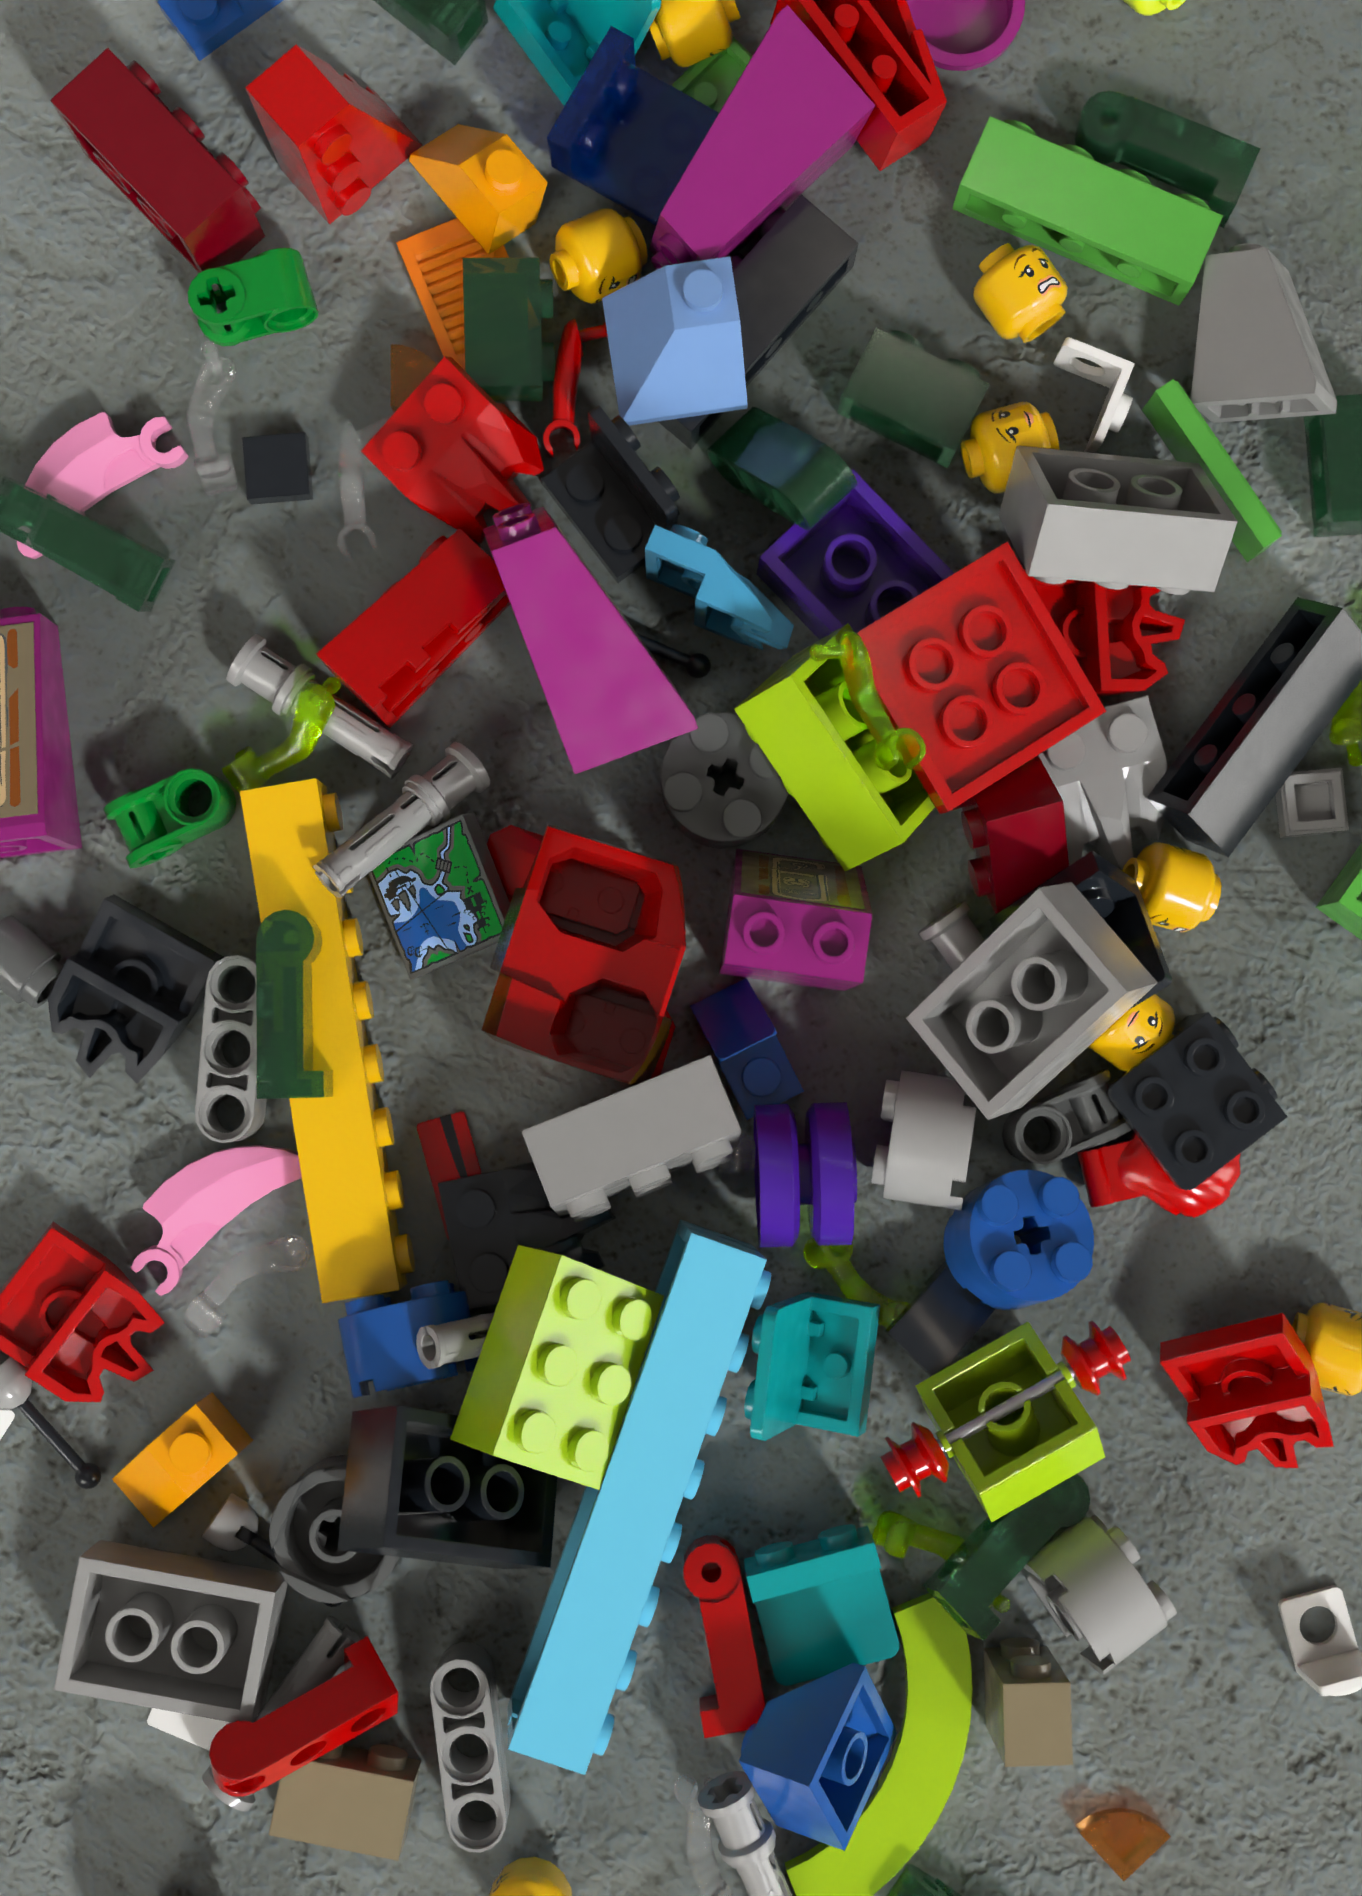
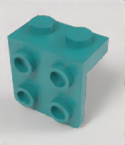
M496 0L493 9L563 106L567 107L621 84L661 7V0Z
M807 1291L766 1307L764 1314L759 1315L752 1334V1349L755 1354H758L756 1379L748 1387L744 1404L745 1417L751 1420V1438L766 1441L796 1424L856 1437L866 1432L880 1304Z
M853 1524L832 1527L819 1533L816 1540L793 1545L790 1541L769 1544L754 1552L755 1556L744 1559L746 1578L752 1601L756 1605L773 1674L779 1684L784 1686L793 1685L825 1676L853 1662L867 1665L892 1658L897 1654L899 1640L880 1573L881 1565L868 1526L856 1528Z

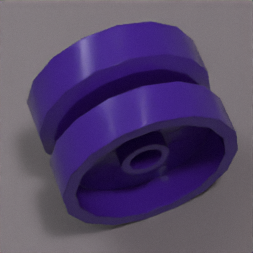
M847 1102L812 1103L806 1112L805 1143L799 1144L795 1114L788 1104L754 1105V1182L759 1247H790L794 1245L799 1237L800 1205H807L810 1234L819 1246L852 1245L854 1235V1203L857 1201V1162L855 1145L852 1143Z

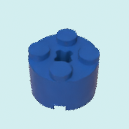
M1017 1170L1009 1172L971 1190L963 1198L961 1211H954L953 1215L949 1217L944 1230V1254L953 1277L964 1289L967 1288L976 1297L981 1299L982 1303L999 1310L1022 1309L1060 1297L1073 1289L1081 1280L1085 1279L1090 1274L1093 1266V1225L1089 1213L1080 1199L1077 1187L1064 1177H1055L1042 1171ZM1014 1235L1019 1236L1022 1243L1016 1244Z
M444 1280L410 1288L412 1300L392 1304L391 1297L384 1298V1295L346 1302L347 1316L338 1319L352 1397L358 1398L370 1395L368 1382L371 1381L374 1383L375 1392L401 1389L457 1376L456 1362L444 1364L434 1369H428L424 1366L417 1352L416 1340L421 1327L470 1318L471 1313L466 1291L455 1292L454 1284ZM475 1335L468 1336L470 1340L476 1339ZM479 1357L463 1360L467 1372L474 1371Z

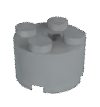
M902 1070L900 1081L886 1080L881 1118L883 1121L893 1122L890 1145L877 1144L871 1181L872 1184L884 1185L883 1199L961 1211L963 1198L950 1196L952 1181L966 1182L976 1107L963 1106L964 1095L967 1094L954 1078Z
M1092 1515L1090 1518L1087 1516L1080 1518L1021 1562L1022 1568L1031 1573L1026 1577L1030 1586L1066 1637L1072 1635L1077 1641L1084 1638L1089 1647L1080 1653L1081 1656L1098 1673L1104 1675L1166 1628L1167 1621L1175 1616L1177 1611L1165 1592L1153 1580L1146 1584L1132 1565L1140 1559V1556L1128 1537L1116 1525L1108 1529L1096 1515Z

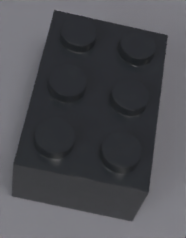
M399 1405L352 1411L338 1550L497 1569L551 1568L557 1476L492 1456L451 1440L450 1438L458 1415Z

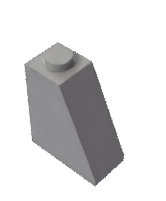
M1238 244L1232 246L1228 253L1211 254L1205 257L1191 401L1197 410L1212 423L1336 414L1337 399L1290 273L1272 252L1262 245Z

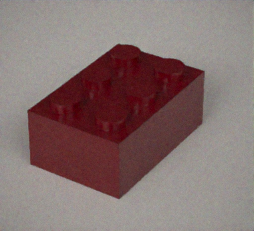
M106 48L50 100L84 154L198 273L209 268H217L238 262L265 237L255 215L261 207L245 188L249 184L248 180L226 154L221 152L216 158L201 142L205 138L204 134L179 106L172 112L158 97L161 90L155 81L135 60L126 67L109 48Z

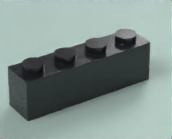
M802 194L787 210L781 206L764 221L757 233L760 241L746 257L738 252L731 258L740 316L746 387L854 266L859 243ZM724 412L658 422L691 450Z
M1297 597L1149 794L1147 799L1186 841L1229 857L1353 690L1358 686L1362 679V631L1347 612L1341 607Z

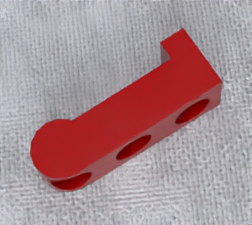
M705 1535L696 1539L687 1548L684 1555L683 1578L687 1588L695 1597L699 1598L716 1689L715 1695L699 1698L704 1738H710L748 1730L751 1725L758 1722L766 1703L735 1548L726 1539L717 1535Z
M368 1636L344 1649V1671L253 1723L238 1720L226 1724L216 1733L211 1742L209 1757L214 1782L222 1792L237 1797L253 1794L398 1713V1691Z

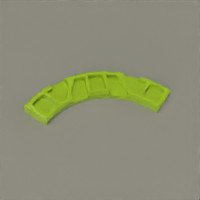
M951 1584L892 1608L900 1632L905 1663L906 1701L901 1732L899 1731L891 1757L878 1781L879 1785L866 1803L845 1851L821 1842L809 1851L785 1862L786 1872L796 1896H873L895 1877L918 1851L938 1821L953 1790L964 1758L971 1721L973 1693L971 1654L965 1623Z

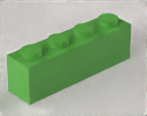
M989 116L961 180L952 207L955 211L1178 306L1193 286L1223 215L1209 210V206L1196 196L1190 194L1174 195L1153 186L1146 176L1137 171L1113 169L1094 161L1092 155L1081 147L1071 144L1059 146L1036 136L1032 128L1020 121H1001Z

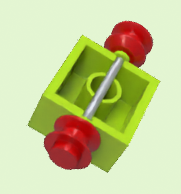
M1090 1321L1088 1322L1089 1338L1077 1343L1067 1335L1062 1337L1061 1356L1063 1361L1056 1364L1030 1323L1026 1322L915 1385L926 1412L938 1431L935 1433L938 1440L935 1439L929 1428L915 1422L911 1423L912 1439L899 1445L891 1438H885L891 1451L880 1456L899 1492L912 1487L917 1497H921L920 1481L930 1475L946 1483L949 1471V1463L943 1453L946 1451L949 1459L951 1457L954 1458L990 1521L993 1522L1105 1458L1098 1429L1072 1388L1076 1387V1382L1081 1389L1098 1396L1101 1394L1099 1379L1112 1373L1122 1381L1127 1379L1122 1366L1130 1362L1131 1358L1118 1334L1111 1326L1100 1330L1095 1322Z

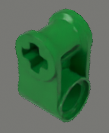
M292 248L271 249L250 259L217 268H209L198 273L191 281L188 289V303L198 318V324L204 336L212 343L220 346H235L241 342L273 333L295 331L314 322L319 313L301 253ZM217 284L220 290L214 292L212 285ZM226 302L227 310L217 313L216 305ZM230 324L232 330L226 331L224 326Z
M190 768L179 771L149 787L122 795L108 803L103 810L108 820L116 821L130 852L125 858L129 867L138 868L164 859L178 851L182 846L221 829L229 823L234 815L236 799L234 791L226 781L206 771ZM207 784L212 792V804L204 814L194 817L189 810V796L195 788Z

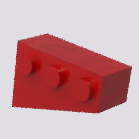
M777 0L770 24L773 23L777 14L788 5L875 104L872 113L856 140L879 171L929 140L947 100L922 29H916L906 0Z
M297 44L245 87L282 172L329 225L342 214L349 216L358 211L369 199L371 189L409 158L411 153L423 146L373 89L368 86L366 89L360 87L346 73L341 76L329 63Z
M460 528L449 538H446L444 535L437 538L421 555L419 564L400 581L391 585L375 603L318 651L316 655L346 688L387 727L391 728L510 605L494 560Z

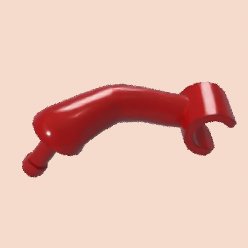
M573 318L564 326L554 373L553 420L545 428L543 434V446L551 457H554L549 438L551 433L558 428L568 430L573 436L575 450L577 451L579 448L580 433L574 425L581 359L584 356L581 343L604 337L608 338L605 322L602 325L578 330L576 320Z

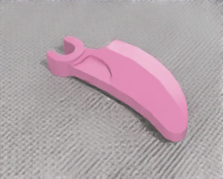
M101 412L75 425L57 439L36 463L25 484L18 506L16 524L18 550L25 557L31 559L43 556L59 534L79 515L112 492L160 467L170 469L182 465L189 456L181 445L166 453L158 452L156 449L158 437L172 429L170 422L165 417H155L144 425L140 435L120 437L116 433L109 415Z
M266 1145L236 1146L215 1151L186 1165L168 1178L143 1204V1209L154 1216L162 1225L163 1234L158 1245L145 1248L134 1259L131 1269L137 1273L149 1261L156 1260L162 1262L166 1266L168 1274L167 1278L163 1280L155 1292L160 1296L169 1293L180 1281L183 1273L182 1268L223 1226L250 1204L271 1191L302 1178L298 1152Z

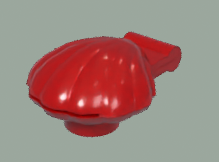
M1134 1131L1129 1140L1077 1152L1090 1207H1099L1145 1196L1162 1209L1176 1216L1181 1213L1184 1216L1195 1218L1223 1204L1230 1196V1190L1241 1174L1240 1153L1192 1190L1179 1189L1173 1184Z

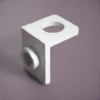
M1067 337L1058 351L1053 364L1058 368L1110 388L1084 451L1096 453L1102 445L1108 430L1118 433L1127 416L1133 397L1123 392L1135 363ZM1077 358H1084L1090 360L1101 367H1094L1079 361Z
M1331 1585L1281 1599L1278 1602V1607L1296 1672L1320 1696H1342L1360 1690L1362 1688V1651L1357 1646L1342 1590L1336 1585ZM1315 1606L1328 1608L1335 1619V1628L1332 1635L1327 1640L1319 1643L1307 1641L1300 1631L1302 1615L1306 1610Z

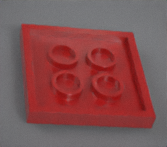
M1008 541L839 643L939 814L951 811L1107 712Z

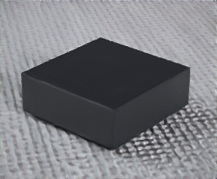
M305 432L242 437L246 495L251 505L313 500L309 438Z

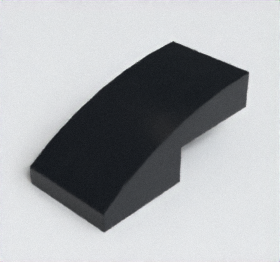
M946 1260L924 1283L926 1287L885 1330L930 1377L942 1371L954 1359L995 1310V1308L982 1303L981 1299L976 1297L967 1288L964 1289L956 1281Z

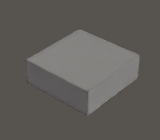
M1342 768L1292 772L1284 785L1276 793L1280 838L1342 833L1349 830Z

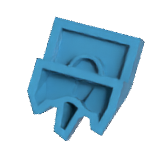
M677 524L672 525L670 531L657 525L654 526L645 547L646 578L695 598L694 625L736 643L763 650V644L777 649H787L794 625L750 580L737 573L715 549L706 546L708 539L693 529Z

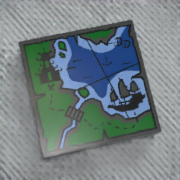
M475 813L462 814L407 841L389 858L369 872L410 980L423 977L498 943L510 902Z

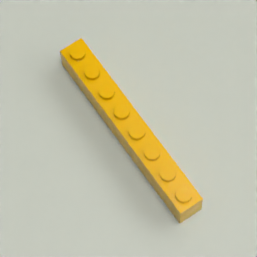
M317 778L240 791L321 1300L322 1303L398 1291L407 1284L406 1273L415 1271V1261L409 1234L399 1235L395 1211L396 1209L404 1208L405 1205L401 1176L398 1170L389 1171L385 1146L394 1145V1131L389 1108H379L375 1083L384 1081V1070L378 1044L368 1045L365 1020L374 1017L371 991L367 981L358 982L354 957L363 955L361 929L357 918L348 919L344 896L341 898L334 896L321 883L315 874L316 870L313 868L317 862L336 850L334 832L343 830L340 802L337 793L328 794L327 787ZM353 887L346 894L353 893Z

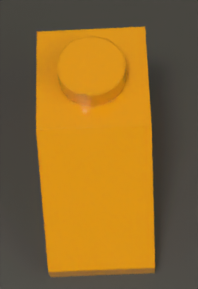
M457 124L410 154L409 162L488 255L536 224L548 182L507 134Z
M211 1392L145 1447L112 1480L154 1528L246 1448L253 1439L214 1393Z

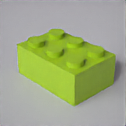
M849 623L793 655L734 708L744 723L750 738L759 745L781 777L787 792L796 799L818 831L822 843L833 853L844 871L850 870L904 843L935 808L928 793L839 643L855 634Z
M518 1245L450 1439L492 1456L600 1490L664 1295L566 1256Z

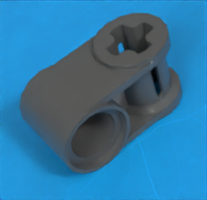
M1108 1068L1069 1082L1056 1089L1055 1093L1011 1113L1004 1123L1002 1132L1004 1146L1010 1155L1019 1161L1045 1165L1054 1163L1080 1150L1106 1143L1131 1131V1126L1122 1117L1109 1098V1086L1107 1083L1112 1077ZM1034 1117L1044 1120L1050 1131V1139L1047 1146L1037 1153H1034L1026 1146L1023 1138L1026 1124Z

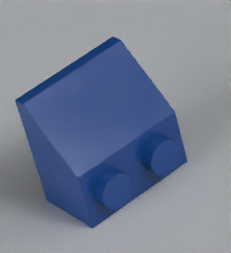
M853 1662L768 1701L758 1722L751 1725L744 1736L739 1763L777 1826L845 1851L897 1736V1731L866 1667Z

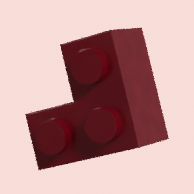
M1039 755L952 809L962 808L961 819L967 842L971 849H976L977 858L968 860V871L973 889L977 897L988 896L996 914L1069 866L1063 799Z

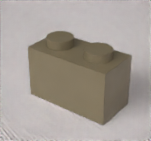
M1022 1637L1004 1639L1000 1642V1647L983 1648L986 1728L1004 1766L1073 1765L1071 1684L1047 1646H1040V1642L1035 1639Z
M342 1744L280 1779L269 1835L398 1861L407 1837L422 1760L407 1758L408 1753L396 1746L377 1744L370 1746L369 1750Z

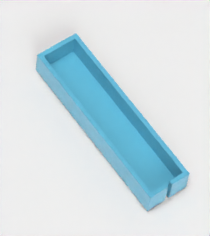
M680 1219L655 1289L656 1293L664 1295V1299L600 1490L585 1486L507 1706L509 1725L508 1750L585 1775L592 1754L602 1756L608 1746L615 1719L614 1715L608 1713L615 1689L625 1692L632 1678L637 1651L630 1648L638 1625L648 1627L653 1618L660 1593V1588L653 1586L654 1578L660 1561L670 1564L676 1553L682 1532V1524L675 1522L683 1497L692 1500L698 1490L705 1465L704 1461L697 1459L705 1434L715 1436L719 1430L727 1404V1398L719 1396L727 1371L737 1373L742 1365L749 1343V1335L741 1333L750 1308L756 1310L761 1308L770 1285L771 1272L763 1270L767 1259L749 1243Z

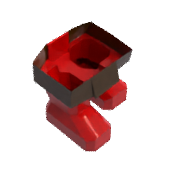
M513 825L490 834L487 846L509 899L510 906L490 966L491 969L500 972L481 1030L496 1042L623 1083L637 1085L661 1075L676 1027L666 1008L684 952L686 951L684 897L679 867L673 863L552 825L547 826L544 836Z

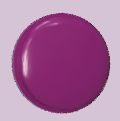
M906 0L916 29H922L934 65L951 71L973 70L996 60L1013 42L1020 29L1025 12V0Z

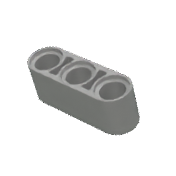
M239 955L226 956L217 961L209 971L205 989L195 1116L196 1123L202 1134L210 1140L220 1143L246 1140L255 1135L263 1125L266 1114L274 1019V1002L268 966L261 961ZM240 968H247L255 977V991L250 999L243 1003H237L228 992V982L235 971ZM235 1031H240L244 1034L250 1043L249 1057L239 1067L230 1065L225 1060L222 1050L225 1039ZM228 1095L239 1099L245 1111L243 1123L234 1131L224 1128L217 1116L219 1103Z
M461 1642L452 1645L442 1654L431 1680L430 1697L448 1832L450 1838L458 1847L468 1852L481 1853L492 1849L501 1840L508 1820L511 1794L495 1668L491 1656L483 1647L475 1643ZM455 1668H466L477 1676L480 1685L470 1692H460L448 1683L446 1673ZM464 1734H474L486 1743L488 1750L483 1755L468 1757L458 1750L454 1740ZM474 1800L484 1801L494 1809L496 1816L485 1822H477L468 1817L463 1806Z

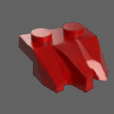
M447 356L442 358L361 450L390 482L415 505L457 530L460 528L470 538L479 543H482L485 537L483 529L487 525L483 514L487 509L502 511L518 504H530L513 479L519 473L536 476L544 471L537 437L503 403H496L452 357Z
M1028 576L1098 697L1145 691L1168 674L1165 662L1152 653V644L1178 640L1185 619L1153 609L1150 605V596L1161 590L1156 587L1129 585L1125 589L1115 590L1102 587L1095 582L1067 580L1062 584H1048Z
M53 1221L0 1289V1350L26 1367L25 1376L67 1402H101L104 1389L100 1375L104 1369L132 1382L154 1371L149 1362L131 1343L130 1336L135 1331L152 1333L165 1323L164 1320L113 1262Z
M1283 1313L1160 1342V1364L1188 1402L1187 1423L1207 1452L1235 1465H1239L1245 1462L1248 1451L1258 1449L1275 1467L1298 1468L1294 1444L1297 1441L1305 1440L1316 1448L1334 1447L1317 1371L1310 1353Z

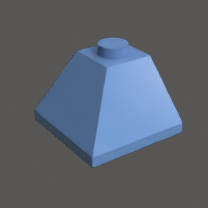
M730 256L666 265L602 298L619 416L629 426L747 409L741 325Z

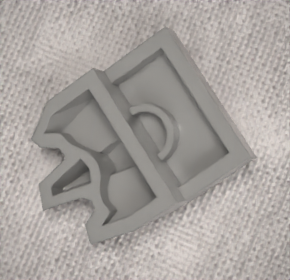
M1148 695L1104 707L1107 712L1039 754L1042 763L1063 799L1069 866L1082 858L1083 846L1089 843L1097 848L1105 860L1122 870L1126 862L1133 858L1131 830L1136 829L1148 840H1159L1165 817L1152 805L1147 797L1167 772V762Z

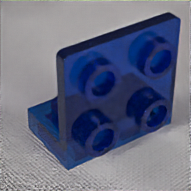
M611 26L547 136L551 164L556 170L650 223L657 225L660 213L719 113L638 68L635 63L634 38Z

